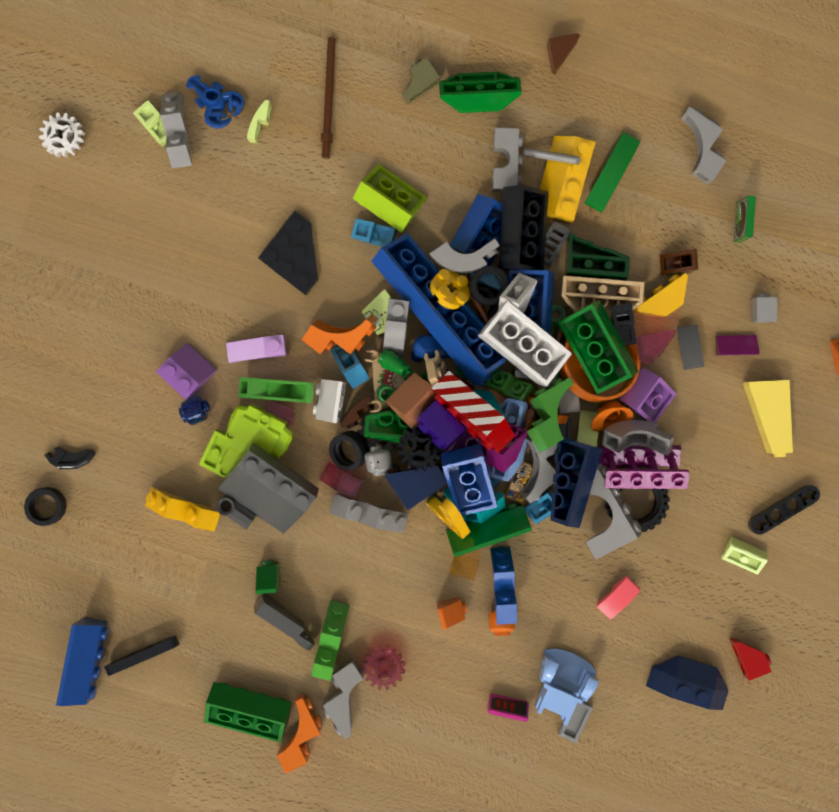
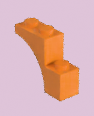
M371 314L363 323L349 328L333 327L318 319L310 326L301 340L320 355L325 350L330 351L335 343L349 354H352L355 350L360 351L366 342L363 339L366 335L370 336L377 328L374 324L378 318Z
M305 693L297 696L295 701L299 712L298 731L293 739L283 748L279 749L277 753V758L285 774L307 764L310 751L308 746L303 743L320 735L321 727L323 726L319 715L316 716L313 711L314 705L311 698H307Z

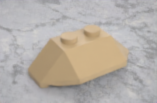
M563 276L561 297L574 313L600 300L612 322L611 306L632 303V310H634L643 303L645 282Z

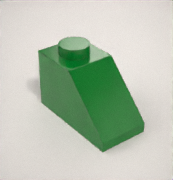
M272 559L263 560L262 564H259L256 569V594L276 593L281 587L279 562L274 563Z

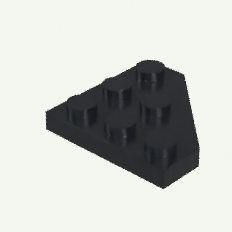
M294 211L258 259L304 295H307L317 283L318 273L312 225Z

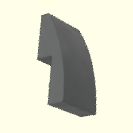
M697 324L678 327L677 335L683 369L704 367Z

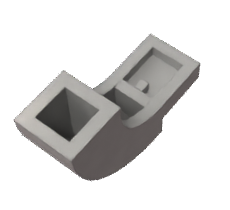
M494 239L474 253L461 254L454 251L446 242L431 252L430 256L438 265L456 273H470L487 266L483 258L487 257V259H490L497 254L498 251L496 249L500 245Z
M389 298L383 351L386 349L389 351L393 350L399 357L403 358L409 300Z
M626 420L614 423L604 430L602 446L617 453H621L628 447L642 446L668 456L672 450L674 436L658 430L659 424L643 420Z

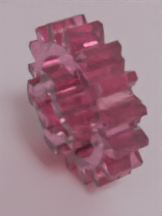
M379 645L378 651L374 648L371 649L372 655L366 653L365 658L368 661H363L362 665L367 668L362 669V674H368L365 677V681L371 680V687L378 684V690H381L382 686L389 690L390 684L396 687V680L402 681L400 674H405V669L401 667L405 666V661H400L402 654L396 655V648L390 651L389 645L386 646V649H382V646ZM379 655H386V657H381V658H379L378 656H379ZM393 660L397 664V671L392 667ZM388 662L387 669H383L380 672V667ZM370 665L375 668L376 672L374 675L371 672ZM386 677H389V678H390V679H387V680H381L382 678H386Z

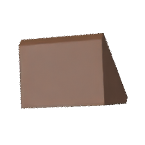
M412 373L385 402L412 430L413 427L416 428L418 426V416L436 400L434 399L435 393L432 390L433 386L417 374Z

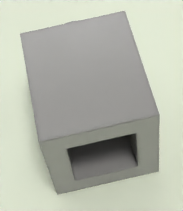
M758 294V297L751 299V323L777 322V297H770V294Z

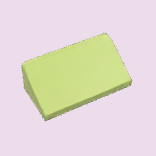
M730 537L721 559L758 575L767 563L768 556L766 551L737 538Z

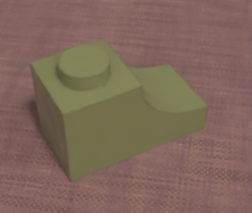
M427 57L423 60L418 59L411 65L410 75L412 81L409 87L402 93L403 101L408 105L439 84L440 76Z

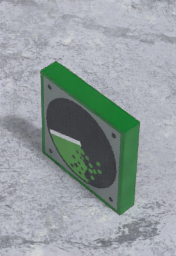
M748 195L736 203L734 243H742L753 237L755 196Z

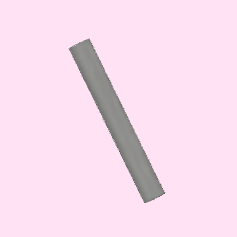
M524 148L523 151L524 156L576 165L580 163L579 156Z

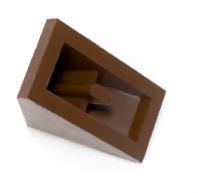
M579 34L549 38L547 50L551 72L554 75L580 38Z
M697 249L660 255L661 275L692 273L698 270Z

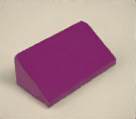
M716 336V356L760 355L757 336Z

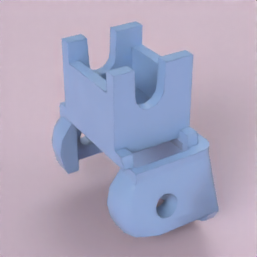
M547 648L543 651L538 674L540 681L544 684L534 706L539 714L542 713L543 708L559 714L563 724L567 726L577 703L587 702L595 692L599 684L596 670L584 658L572 652L558 648Z

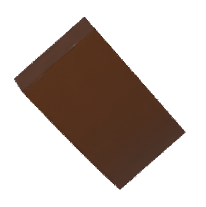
M372 395L363 399L351 409L341 423L342 428L347 426L349 430L359 424L358 420L361 417L358 411L361 410L364 413L373 408L371 404H368L369 401L374 400Z

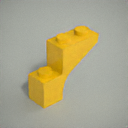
M155 487L150 488L144 505L164 518L183 521L194 528L215 532L221 515L212 507L185 500Z

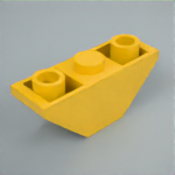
M677 273L668 279L670 282L665 287L660 285L651 291L653 293L648 299L645 296L643 297V303L633 310L634 313L663 318L675 311L684 303L688 275L684 273L680 276Z

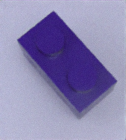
M437 400L418 416V428L424 434L428 433L433 438V443L445 451L465 432V428Z

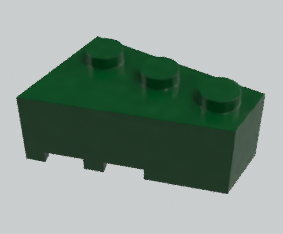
M573 233L569 234L566 240L564 276L627 280L629 277V256L607 247L603 248L593 244L594 242L576 237Z

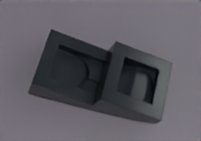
M632 303L611 306L612 324L624 345L637 344Z

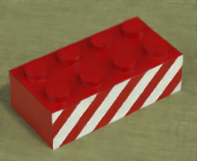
M450 371L432 387L435 393L434 399L451 413L462 426H466L468 428L467 432L476 439L478 437L481 439V444L488 451L492 449L498 454L515 437L506 418Z

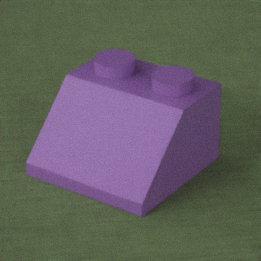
M187 343L171 355L156 373L184 399L190 400L217 370Z
M642 367L635 384L619 400L645 421L656 423L676 396V393L660 376Z

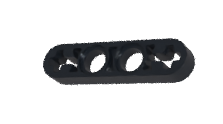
M812 485L802 486L753 516L748 522L749 530L758 535L768 532L817 502L820 498L819 489ZM807 490L814 492L811 494L812 498L805 497L801 500L798 495L800 497L806 496L808 494ZM791 499L797 501V507L794 510L788 508V501ZM775 509L780 511L778 520H772L770 516L771 512ZM767 519L768 522H770V524H768L767 522L762 523L760 525V530L754 528L756 526V521L763 522Z
M176 635L168 637L105 665V671L108 676L118 673L179 646V640Z

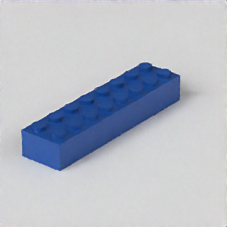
M408 233L381 247L371 262L403 300H409V308L474 386L498 370L507 361L506 358L478 336L485 325L467 303L458 309H448L437 302L439 299L436 295H432L430 283L439 270Z

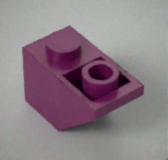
M512 423L509 426L515 437L498 454L492 449L490 451L486 449L488 465L502 472H505L517 460L528 434L527 430Z

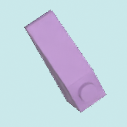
M285 335L226 343L228 363L288 356Z

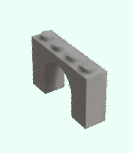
M601 463L598 464L589 495H597L605 499L612 509L613 519L608 529L586 541L595 559L632 542L642 534L640 532L642 530L640 524L630 514L631 509L629 505L623 502L620 497V489L605 488L607 467L602 466Z

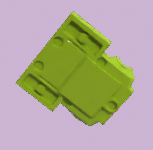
M252 403L249 406L240 405L235 408L229 419L227 432L225 433L219 429L214 431L199 465L226 478L252 442L279 460L287 452L294 438L293 432L286 426V421Z

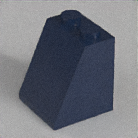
M437 463L433 468L428 466L425 472L422 467L419 468L418 472H415L414 467L411 469L389 471L385 475V478L407 510L448 484L443 467H439Z

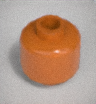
M495 611L489 613V630L494 633V636H509L510 632L515 630V624L497 625Z

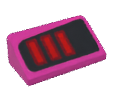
M490 694L487 704L489 714L524 722L528 721L529 704L527 701Z

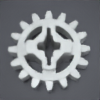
M58 112L56 113V118L49 115L50 121H43L46 126L39 129L44 133L39 138L44 141L41 145L44 148H48L47 152L50 154L54 153L58 158L61 154L63 157L68 158L69 152L75 155V149L81 150L79 143L85 142L81 138V136L85 135V132L79 130L83 126L79 122L77 123L75 117L70 118V115L67 113L62 117ZM55 145H63L64 148H57L55 147Z

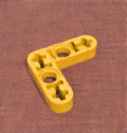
M432 496L426 502L428 508L461 539H464L470 533L459 510L449 499L446 498L441 503L436 497Z

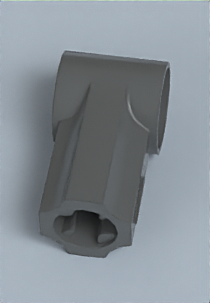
M228 495L223 496L217 503V511L221 515L229 517L246 530L257 516ZM229 501L232 508L230 510L224 509L222 502Z

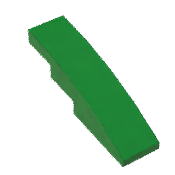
M625 132L622 133L584 204L601 213L603 212L641 141Z

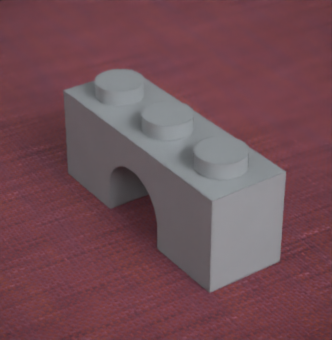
M519 128L494 129L493 152L505 154L509 164L504 168L493 169L492 192H503V187L521 185V175H518V167L522 166V155L518 154L519 147H522L523 135H519Z

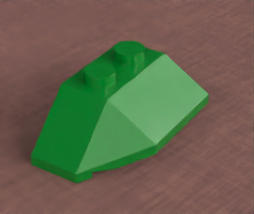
M498 71L458 73L448 77L446 80L439 81L440 99L459 113L501 111L522 95L520 77H512L509 74Z

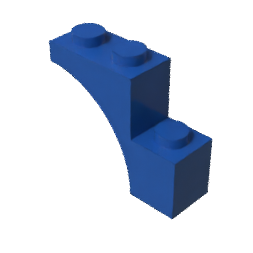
M510 547L490 548L497 625L517 623V602Z

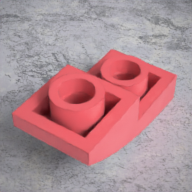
M626 575L612 586L610 593L597 602V607L611 620L639 593L640 588Z

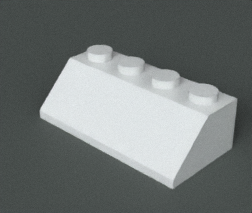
M509 301L499 309L478 334L482 340L540 387L548 386L572 354Z

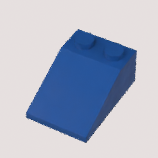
M481 443L441 453L442 467L452 500L461 516L498 507Z

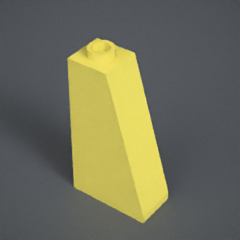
M790 380L743 382L766 453H772L774 457H786V453H793Z

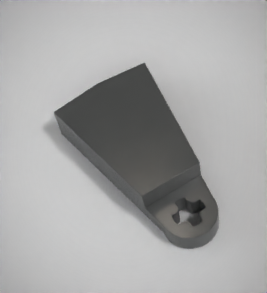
M267 593L262 594L254 604L256 615L293 638L304 649L308 651L312 649L315 642L303 632V621Z

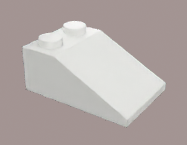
M321 379V383H317L316 395H319L318 403H314L313 415H316L315 419L331 423L341 422L346 390L345 382Z

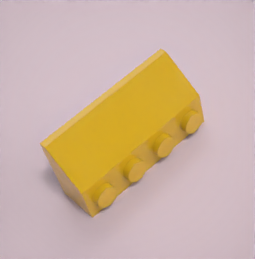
M554 136L550 152L579 156L580 163L576 165L547 160L539 188L548 192L547 218L569 224L574 221L596 142L577 136Z

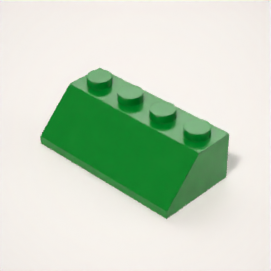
M600 300L558 322L597 394L633 377L639 372Z
M517 502L506 505V509L499 511L483 523L466 522L470 533L464 539H461L450 528L446 529L454 557L533 531L523 505L517 504Z
M213 682L206 701L204 723L281 743L291 702L283 698L270 697L264 693L251 692L245 688L232 687L226 683Z

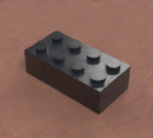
M525 185L503 187L498 264L500 269L544 270L548 207L547 191Z

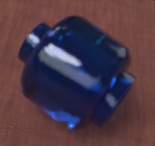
M199 396L183 401L181 408H179L181 419L184 423L187 422L190 425L205 421L208 418V411H211L208 401L203 400Z

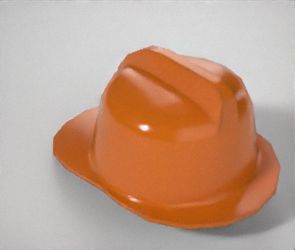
M618 401L606 402L599 406L598 414L591 422V429L598 432L604 431L614 423L632 420L633 411L630 408L624 407Z

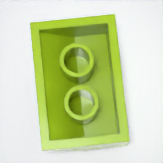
M378 164L360 182L352 199L402 233L412 222L428 197Z

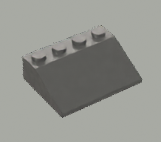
M253 442L218 487L220 491L283 534L306 512L317 498L319 490L318 487Z

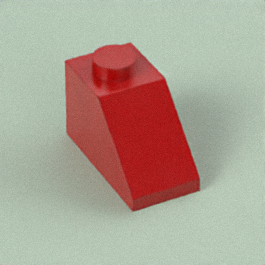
M735 638L729 639L745 678L750 681L772 672L769 666L772 665V662L767 653Z

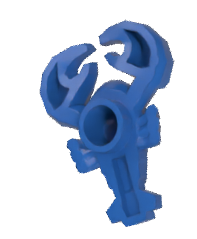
M199 75L191 76L187 80L186 87L188 89L194 88L199 98L194 100L199 108L206 106L204 118L206 124L211 128H224L232 121L230 117L221 120L227 117V114L221 113L225 110V101H228L230 113L233 112V107L236 108L233 113L234 117L238 116L243 110L244 99L237 91L220 93L224 86L213 82L210 87L200 82Z

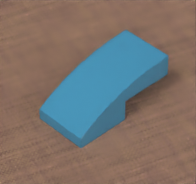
M356 218L351 238L383 247L395 240L397 229Z

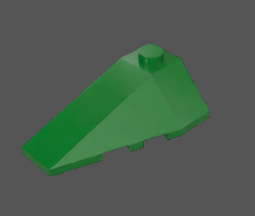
M385 411L365 416L364 437L401 443L399 439L401 436L405 437V431L408 430L412 433L410 427L394 411Z

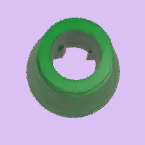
M384 350L378 359V363L381 364L382 368L401 376L406 375L409 370V365L393 350Z

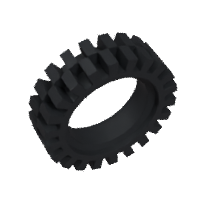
M651 489L655 497L652 511L643 518L634 519L640 524L641 532L654 529L655 525H660L662 523L661 519L666 517L667 514L665 512L669 510L668 502H670V497L667 496V493H669L667 489ZM606 501L605 508L608 511L609 517L613 519L612 509Z

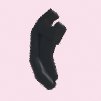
M55 447L56 457L54 458L50 452L46 453L45 457L49 463L60 470L78 469L90 463L96 453L93 450L86 449L73 454L60 447Z

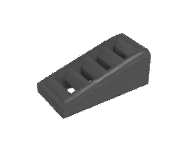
M553 221L547 231L545 244L555 249L552 252L545 248V253L551 256L550 260L544 257V265L549 268L571 230ZM555 229L556 231L562 233L563 237L558 236L552 231ZM549 236L559 241V244L557 245L548 240Z

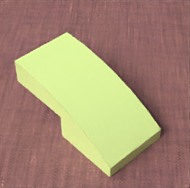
M147 100L133 114L163 147L166 145L167 137L160 113Z
M265 100L261 104L250 123L247 139L250 143L258 144L261 124L269 125L272 110L269 100Z
M579 411L577 442L597 447L598 431L591 429V422L598 414L597 412Z

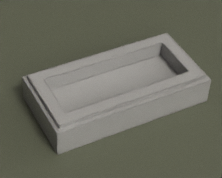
M584 701L582 704L577 703L568 725L566 726L562 723L558 735L577 744L593 710V706Z

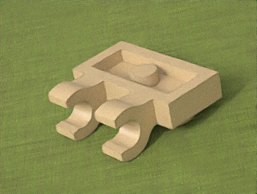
M437 350L433 359H430L427 353L424 354L428 380L432 386L447 371V367L444 361H441V356Z

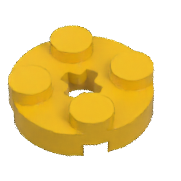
M441 269L431 280L430 290L432 295H436L439 299L437 302L448 309H458L470 297L469 281L464 275Z

